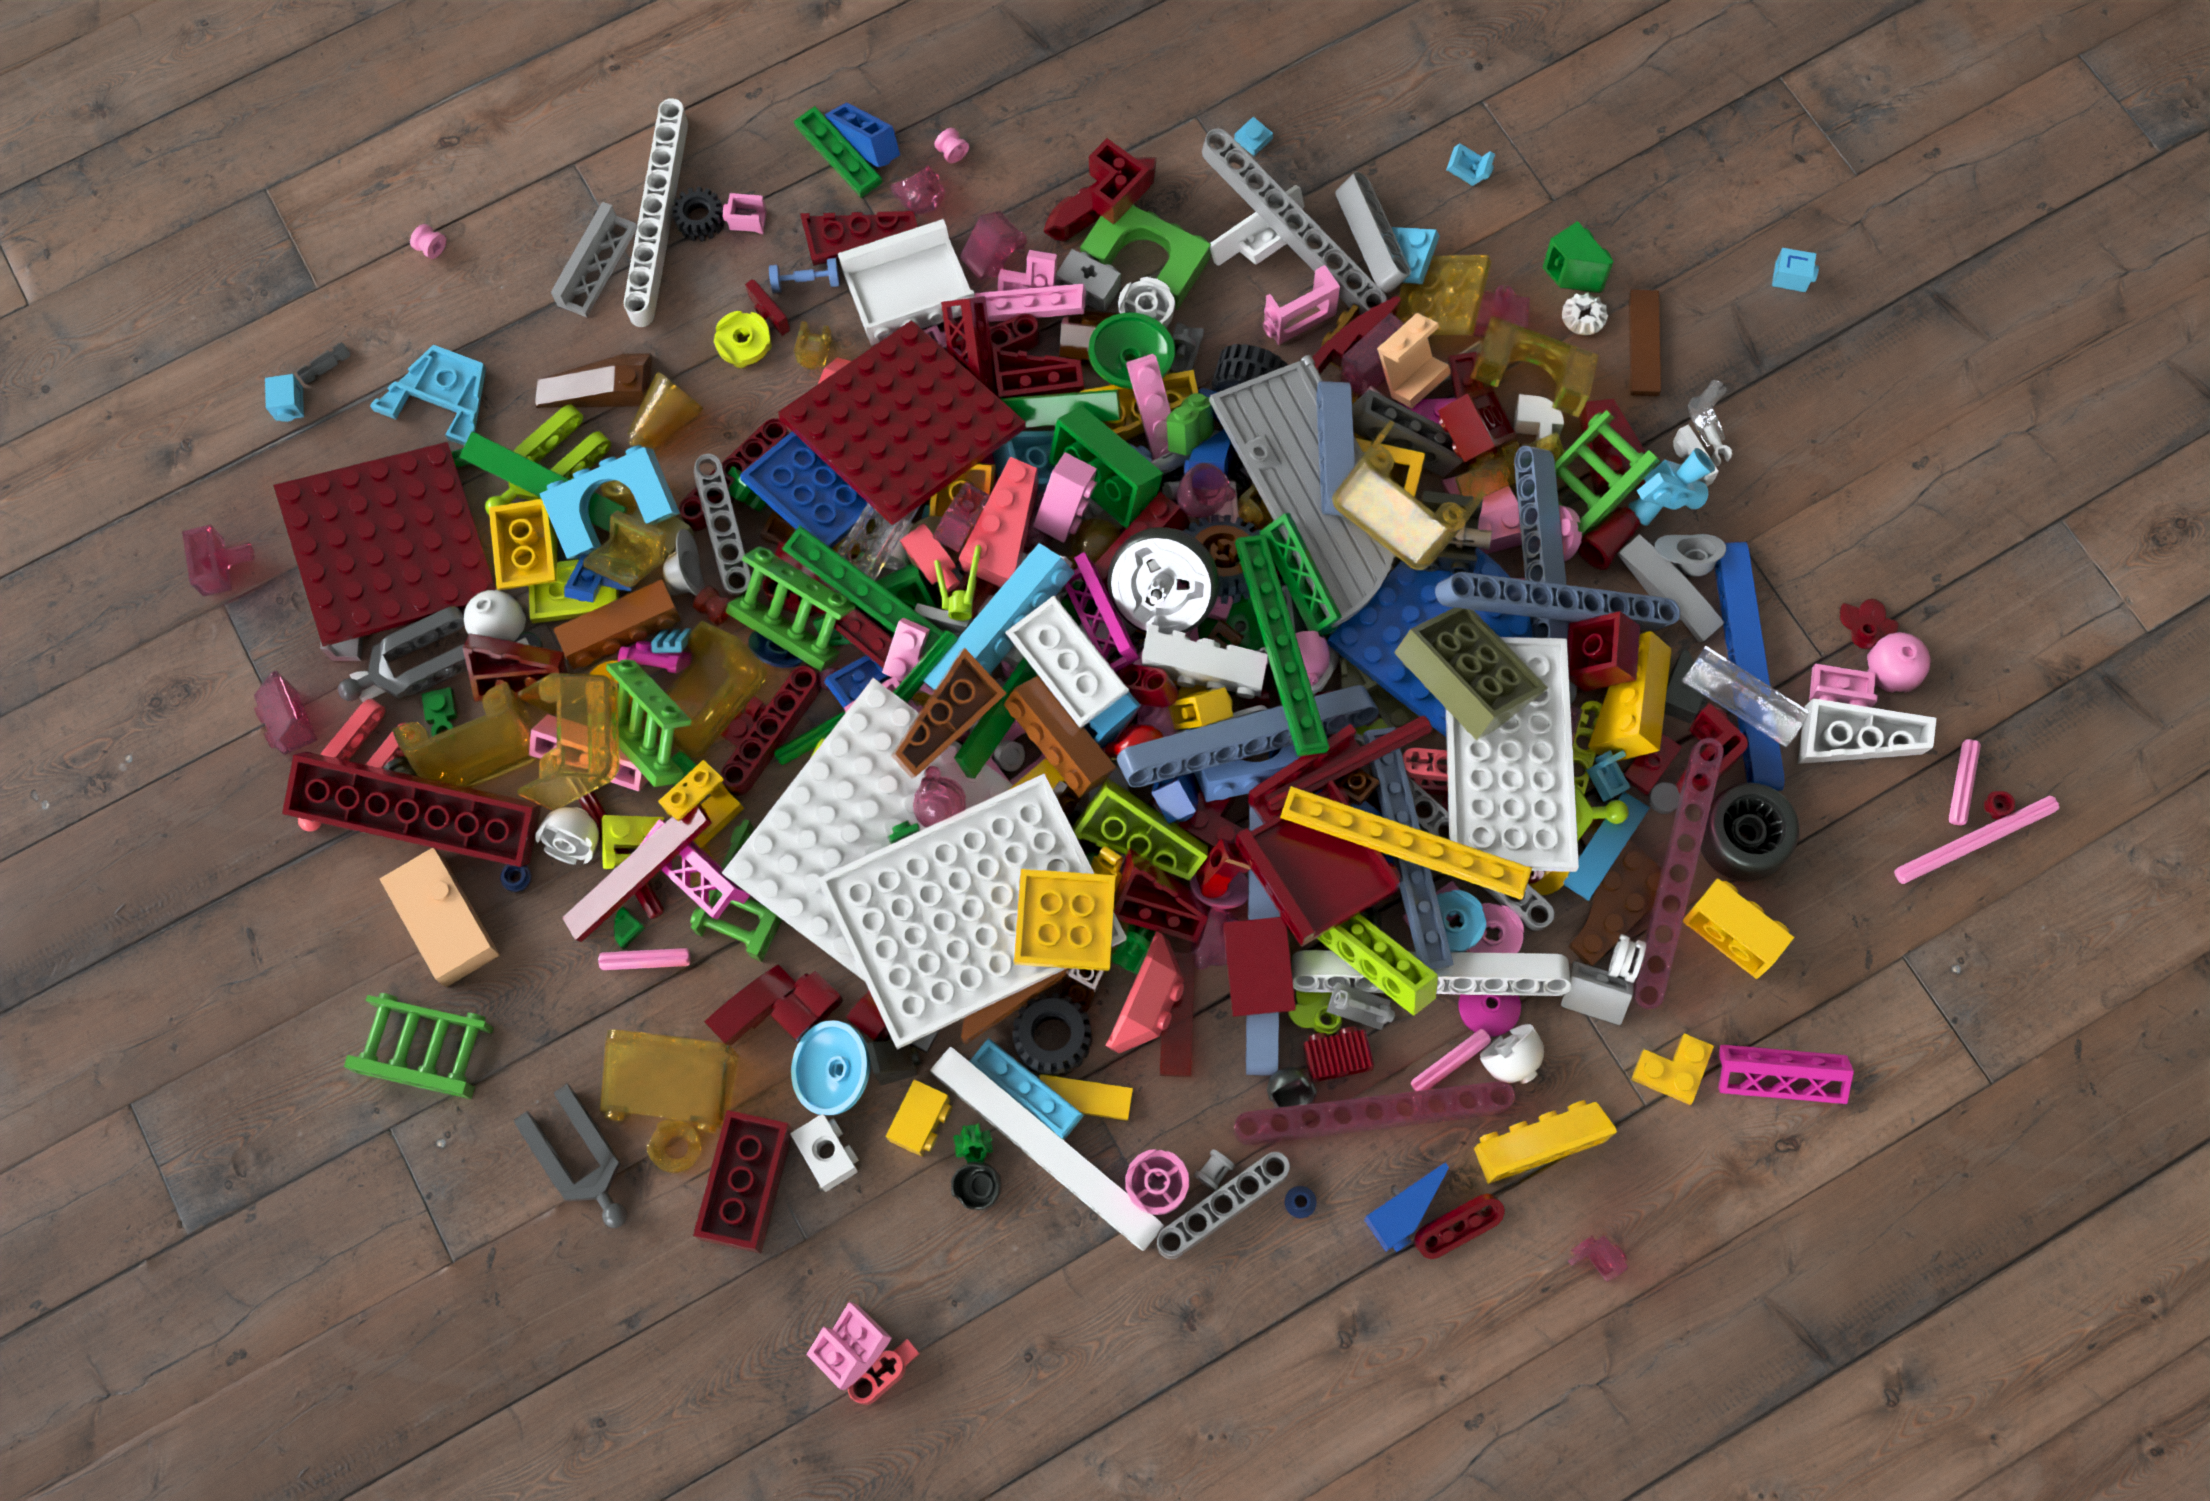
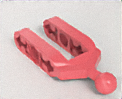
M372 698L364 701L320 755L349 761L380 723L385 714V707ZM405 722L399 724L365 765L383 768L392 759L401 756L405 757L417 742L419 732ZM298 818L299 826L302 830L308 832L316 831L322 824Z
M1410 748L1406 750L1402 757L1407 776L1414 778L1413 781L1427 794H1448V783L1444 786H1439L1433 782V780L1448 782L1447 765L1437 764L1440 760H1447V750ZM1412 757H1417L1418 762L1409 761H1411ZM1429 758H1433L1432 764L1427 763ZM1423 779L1426 780V785H1422Z

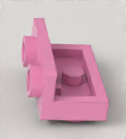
M1815 664L1812 667L1809 701L1815 698L1872 708L1878 698V695L1874 694L1876 673Z

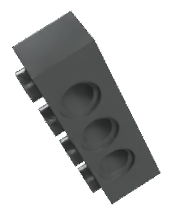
M1371 389L1352 404L1354 433L1372 442L1425 453L1423 467L1442 477H1445L1463 462V459L1459 458L1453 450L1452 443L1454 441L1449 432H1445L1441 425Z

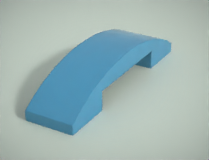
M1623 792L1618 800L1628 806L1629 814L1627 819L1620 824H1613L1605 819L1579 857L1577 872H1570L1563 882L1566 887L1588 901L1650 809V807L1626 792Z

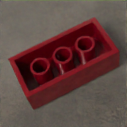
M726 1110L694 1229V1237L705 1242L759 1254L762 1253L792 1137L790 1133L793 1132V1128L788 1123Z

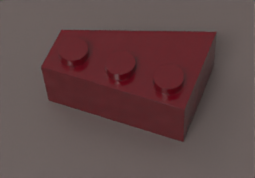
M992 346L999 399L1078 393L1084 390L1081 360L1045 355V357L1028 355L1025 351H1018V353L1001 351L1000 347Z
M1613 398L1584 403L1579 416L1582 434L1589 428V421L1597 413L1603 414L1607 410L1614 417L1609 425L1638 453H1646ZM1601 433L1588 445L1617 475H1624L1631 468L1629 465L1630 461ZM1589 465L1595 495L1606 494L1610 490L1608 487L1609 483ZM1643 479L1633 490L1641 488L1646 483Z
M472 633L469 634L463 646L474 702L563 694L569 676L564 652Z
M1129 848L1119 870L1123 876L1114 893L1113 911L1117 919L1196 943L1208 919L1205 904L1194 895L1192 890Z

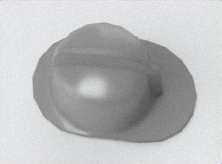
M681 529L676 537V551L667 557L663 565V576L671 595L676 596L692 592L695 596L702 597L705 593V585L701 574L697 545L691 533L686 529Z
M1708 534L1665 535L1658 538L1654 544V549L1659 556L1673 562V565L1680 572L1689 576L1708 574L1714 569L1716 561L1723 558L1726 553L1725 543L1718 537Z

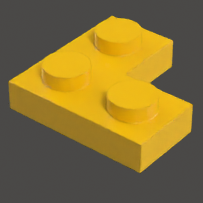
M1684 1033L1681 1036L1672 1061L1644 1049L1640 1054L1631 1080L1691 1105L1695 1099L1714 1046Z

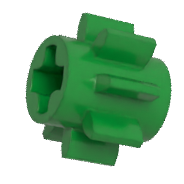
M979 1123L962 1126L963 1129L960 1135H954L956 1157L964 1156L967 1164L972 1161L984 1162L987 1153L993 1152L990 1130L983 1132Z

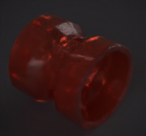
M709 585L697 595L693 602V608L700 614H706L710 622L719 626L730 616L725 612L731 600L727 597L719 596V591Z

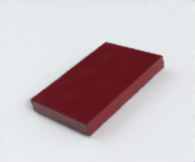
M1283 917L1223 922L1232 1016L1239 1017L1296 1011L1287 926Z

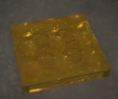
M1489 255L1432 256L1423 284L1402 283L1399 294L1401 304L1399 313L1391 324L1390 330L1394 334L1416 313H1419L1438 323L1439 328L1431 335H1473L1492 262Z

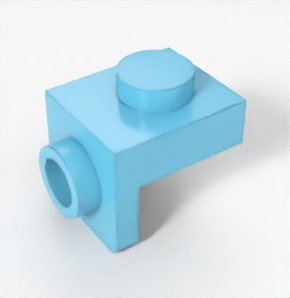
M1459 143L1453 148L1446 170L1474 186L1491 175L1494 168L1492 163L1495 154L1490 151L1484 156H1480Z
M1610 750L1596 757L1594 760L1597 764L1586 770L1603 802L1631 788L1616 762L1626 756L1624 750L1615 755Z

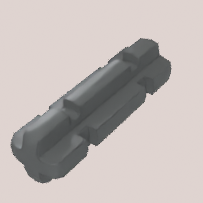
M339 342L332 347L333 350L331 352L327 350L310 361L311 365L308 367L304 365L297 370L298 376L305 384H308L316 379L315 375L318 374L320 376L336 366L338 360L343 361L350 357V351L345 344Z

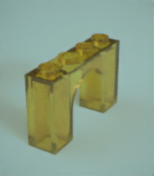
M1491 316L1481 338L1470 378L1498 387L1508 363L1513 361L1534 363L1545 369L1556 383L1552 408L1579 417L1590 396L1599 355Z

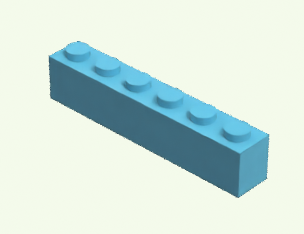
M1038 543L923 681L934 691L963 648H966L990 674L1014 646L1006 635V631L1051 597L1056 596L1075 572L1059 555Z

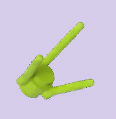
M980 545L975 547L967 590L954 591L950 597H948L940 561L935 560L934 562L942 596V609L948 610V617L950 619L967 621L972 618L973 597L977 582L976 574L981 552Z

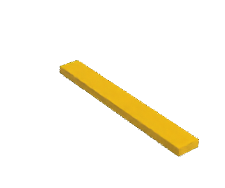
M1292 786L1290 787L1280 817L1521 900L1524 897L1532 871L1531 867Z

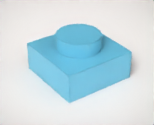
M1254 117L1234 134V140L1253 156L1273 139V133Z

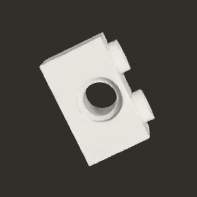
M821 1114L790 1133L825 1192L858 1172L854 1164L859 1160L850 1145L846 1147L842 1145L838 1137L843 1135V1132L834 1118L828 1121L826 1116ZM825 1144H833L835 1146L834 1154L827 1159L821 1158L819 1155L821 1147Z

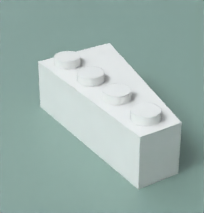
M1148 624L1142 654V666L1163 669L1172 681H1177V684L1183 687L1193 688L1195 685L1207 687V690L1226 687L1227 691L1236 692V695L1242 698L1252 699L1254 696L1261 697L1268 660L1267 654L1234 645H1227L1226 649H1222L1215 640L1203 638L1195 642L1186 637V633L1173 630L1172 634L1167 635L1158 632L1159 626Z
M1813 698L1805 705L1798 764L1922 755L1933 748L1936 718Z

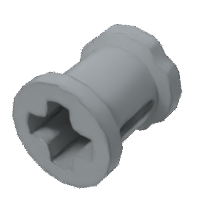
M1212 1149L1210 1159L1201 1171L1195 1172L1194 1176L1215 1192L1219 1189L1218 1184L1228 1170H1233L1235 1165L1220 1152Z

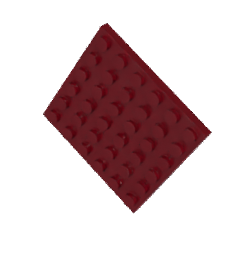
M912 320L778 411L779 419L891 525L897 523L1026 429V422Z
M448 442L273 485L323 647L418 622L448 607L455 606L463 610L478 593L486 590H496Z

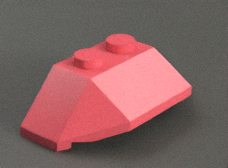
M1156 931L1114 1029L1106 1043V1046L1116 1053L1120 1054L1159 1037L1161 1031L1166 1030L1171 1021L1172 1014L1170 1011L1174 1002H1177L1183 994V975L1170 941L1162 933Z

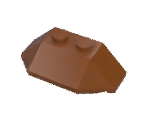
M1067 968L964 1017L961 1033L963 1043L967 1045L1025 1005L1028 1000L1035 998L1066 977L1069 969Z

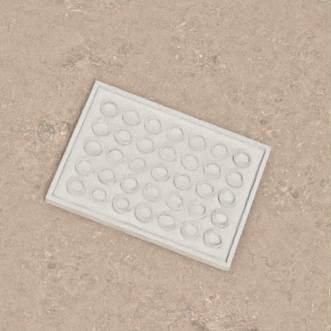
M874 678L722 872L725 877L863 981L865 980L817 878L891 845L887 836L893 834L892 827L909 820L910 825L918 822L919 830L921 831L995 797L1013 786V784L986 764L975 779L967 778L954 758L962 747L956 741L919 775L911 779L891 755L919 712Z
M1045 774L817 878L897 1049L1067 969L1014 965L1021 869L1095 874ZM1114 911L1111 947L1127 939Z

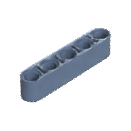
M1319 381L1316 404L1322 514L1354 516L1357 494L1351 385L1348 382Z

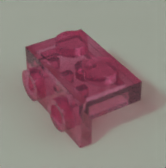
M1605 1235L1597 1240L1590 1236L1571 1250L1575 1256L1568 1260L1570 1265L1573 1266L1587 1256L1606 1282L1619 1276L1629 1268L1625 1263L1627 1258L1623 1251L1616 1244L1611 1245Z

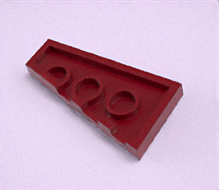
M914 211L877 212L876 215H863V212H851V215L837 216L835 213H823V216H810V213H800L813 266L827 263V259L836 258L839 260L838 253L918 227Z

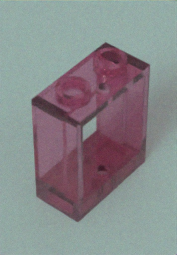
M1391 312L1342 356L1341 382L1350 383L1351 397L1354 396L1359 399L1370 386L1376 389L1386 380L1377 348L1404 325Z

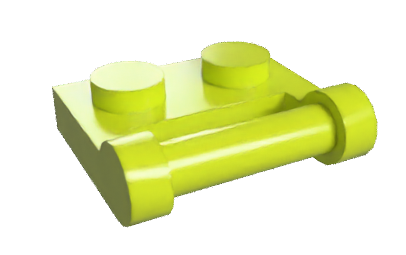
M604 815L602 817L603 868L614 869L615 866H619L631 854H615L614 848L637 849L659 819L664 820V817Z

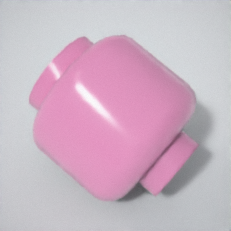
M1142 705L1139 709L1137 724H1151L1161 731L1164 737L1174 735L1179 731V729L1174 730L1168 707L1161 708Z

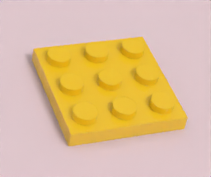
M1021 869L1014 965L1109 971L1116 875Z

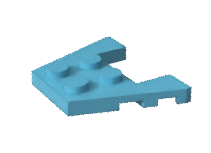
M432 345L408 368L409 372L399 382L394 381L387 388L389 391L380 400L376 398L370 407L373 411L396 420L408 397L411 395L456 412L457 414L445 435L448 440L465 446L471 431L475 432L486 367L481 362Z

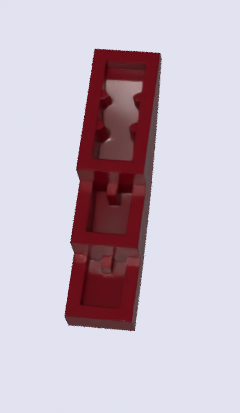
M1395 296L1371 308L1330 338L1312 357L1319 374L1321 375L1331 362L1341 368L1356 348L1367 353L1399 313L1401 298Z

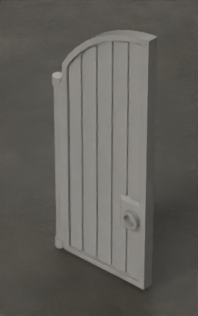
M1306 355L1301 361L1212 394L1209 402L1273 520L1275 521L1284 513L1291 514L1342 615L1340 620L1331 625L1334 628L1363 609L1374 597L1385 580L1393 561L1397 537L1389 521L1395 522L1401 516L1397 509L1393 507L1355 437L1354 456L1357 494L1354 516L1322 514L1316 394L1318 383L1323 381L1316 369L1311 355ZM1284 524L1278 529L1287 543L1289 532ZM1293 550L1292 555L1300 568L1302 558L1299 552ZM1306 577L1308 585L1312 592H1314L1315 584L1312 578ZM1319 603L1326 618H1328L1330 614L1325 604Z

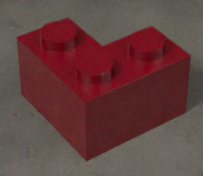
M1108 138L1089 156V174L1100 182L1092 190L1093 210L1114 225L1150 188V169Z
M1200 790L1195 814L1188 820L1180 822L1178 826L1208 846L1209 854L1221 838L1235 843L1237 833L1244 829L1224 818L1233 805L1235 796L1224 800L1206 802Z

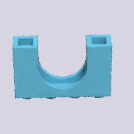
M642 445L631 447L625 451V456L618 459L616 457L604 459L599 462L600 467L592 471L589 468L580 470L573 474L574 479L565 483L563 480L553 482L547 485V491L540 493L567 559H579L582 554L588 555L602 548L590 521L588 508L591 496L604 483L620 481L625 484L633 493L646 524L655 525L680 514L653 449L642 448Z

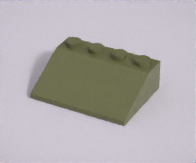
M1452 608L1411 628L1394 652L1403 664L1413 672L1476 741L1495 731L1548 689L1474 610Z

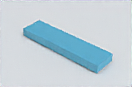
M989 1038L969 1061L1063 1140L1067 1138L1084 1116Z

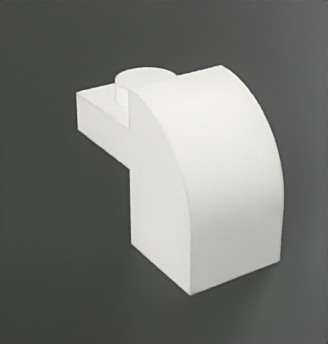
M1519 394L1514 415L1515 432L1536 435L1535 448L1554 452L1556 437L1560 436L1564 425L1560 409L1552 401L1544 397Z

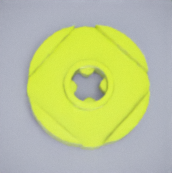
M742 311L731 312L724 316L715 328L714 344L718 354L726 362L733 364L737 368H744L747 365L756 363L772 347L768 325L757 313L742 314ZM739 334L743 336L749 335L748 340L743 343L737 342V336Z

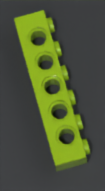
M1357 914L1316 938L1413 1016L1436 999L1438 974L1361 914Z

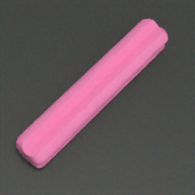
M1966 739L1961 747L1949 814V822L1958 826H1963L1968 821L1981 747L1980 742L1976 740Z
M687 948L602 952L599 954V968L602 970L688 966L690 965L691 955Z
M1483 1029L1478 1030L1411 1081L1412 1088L1419 1095H1423L1491 1043V1038Z

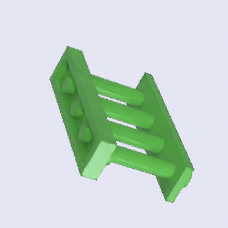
M1607 410L1603 414L1597 413L1589 421V428L1555 462L1556 478L1559 476L1588 504L1587 508L1589 511L1582 518L1579 517L1581 523L1577 522L1578 531L1582 532V536L1601 523L1661 462L1650 450L1645 454L1643 452L1638 453L1609 425L1614 417ZM1600 433L1630 461L1629 465L1631 468L1624 475H1617L1588 447ZM1578 455L1609 483L1608 487L1610 490L1603 497L1600 495L1596 496L1567 468Z
M759 546L745 554L742 561L754 568L747 592L729 602L725 613L754 631L756 630L762 636L772 640V642L820 672L836 662L839 651L828 644L836 620L842 619L855 610L856 604L847 600L844 595L834 592L775 556L772 551ZM764 575L778 582L770 608L757 600ZM788 590L802 597L794 623L780 614ZM813 604L827 612L818 638L804 629Z
M625 659L607 664L606 670L619 682L615 712L600 715L599 727L654 787L680 782L683 778V771L670 758L674 730L677 727L690 726L691 719L634 660ZM630 695L633 697L631 715L628 713ZM644 710L647 712L645 730L642 728ZM658 725L662 728L660 745L656 743Z
M744 819L741 826H737L731 836L732 845L721 865L723 869L727 867L755 829L749 820ZM718 889L709 891V904L712 907L716 905L723 895ZM750 898L744 904L734 900L730 904L759 916L761 921L756 931L752 930L750 932L719 918L714 919L701 907H697L694 910L690 923L692 924L691 929L696 935L702 937L707 927L744 942L749 956L760 962L763 961L782 922L780 917L761 903Z
M379 993L378 997L367 995L366 1002L378 1008L364 1052H360L359 1057L347 1055L344 1064L346 1069L357 1074L472 1099L475 1087L466 1082L467 1077L464 1075L478 1031L491 1034L493 1032V1027L485 1022L486 1017L474 1013H467V1016L463 1017L397 1002L398 997L386 993ZM390 1011L407 1014L393 1059H389L388 1064L377 1062L379 1057L376 1054ZM419 1018L437 1021L423 1065L418 1067V1071L408 1069V1064L405 1062ZM449 1024L464 1027L466 1030L452 1073H448L447 1077L436 1075L437 1070H435Z

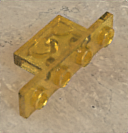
M1549 434L1532 443H1518L1517 440L1502 445V451L1498 453L1487 452L1476 457L1477 462L1468 466L1470 471L1455 478L1460 495L1483 498L1516 483L1514 458L1516 452L1522 446L1549 450L1552 452L1556 462L1565 453L1558 434Z

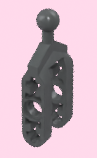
M455 606L445 608L385 637L381 643L372 647L369 674L358 680L344 679L338 686L339 696L346 701H355L361 696L363 690L375 685L400 699L407 695L418 694L466 671L467 665L463 651L464 644L406 671L397 678L388 663L461 629L464 626V616L460 608Z
M566 1083L556 1090L554 1095L600 1164V1167L576 1183L529 1111L514 1119V1123L564 1200H597L603 1209L602 1219L604 1224L610 1228H618L626 1222L627 1211L622 1204L613 1202L608 1191L621 1163L577 1094Z

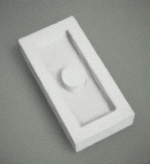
M1689 424L1678 429L1673 440V447L1679 457H1683L1685 461L1695 448H1699L1707 454ZM1715 466V471L1696 481H1701L1706 486H1709L1714 482L1719 471Z

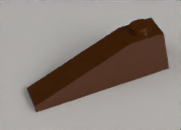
M651 353L620 354L538 379L535 406L536 408H557L572 404L574 407L649 406L652 355Z

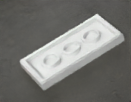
M1055 596L1051 597L1006 631V635L1080 729L1129 692V689Z

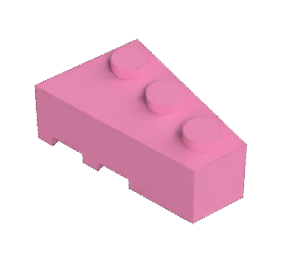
M1065 452L1052 471L1033 527L1063 543L1070 533L1075 535L1083 521L1080 517L1085 513L1090 502L1089 498L1097 484L1094 481L1097 469Z

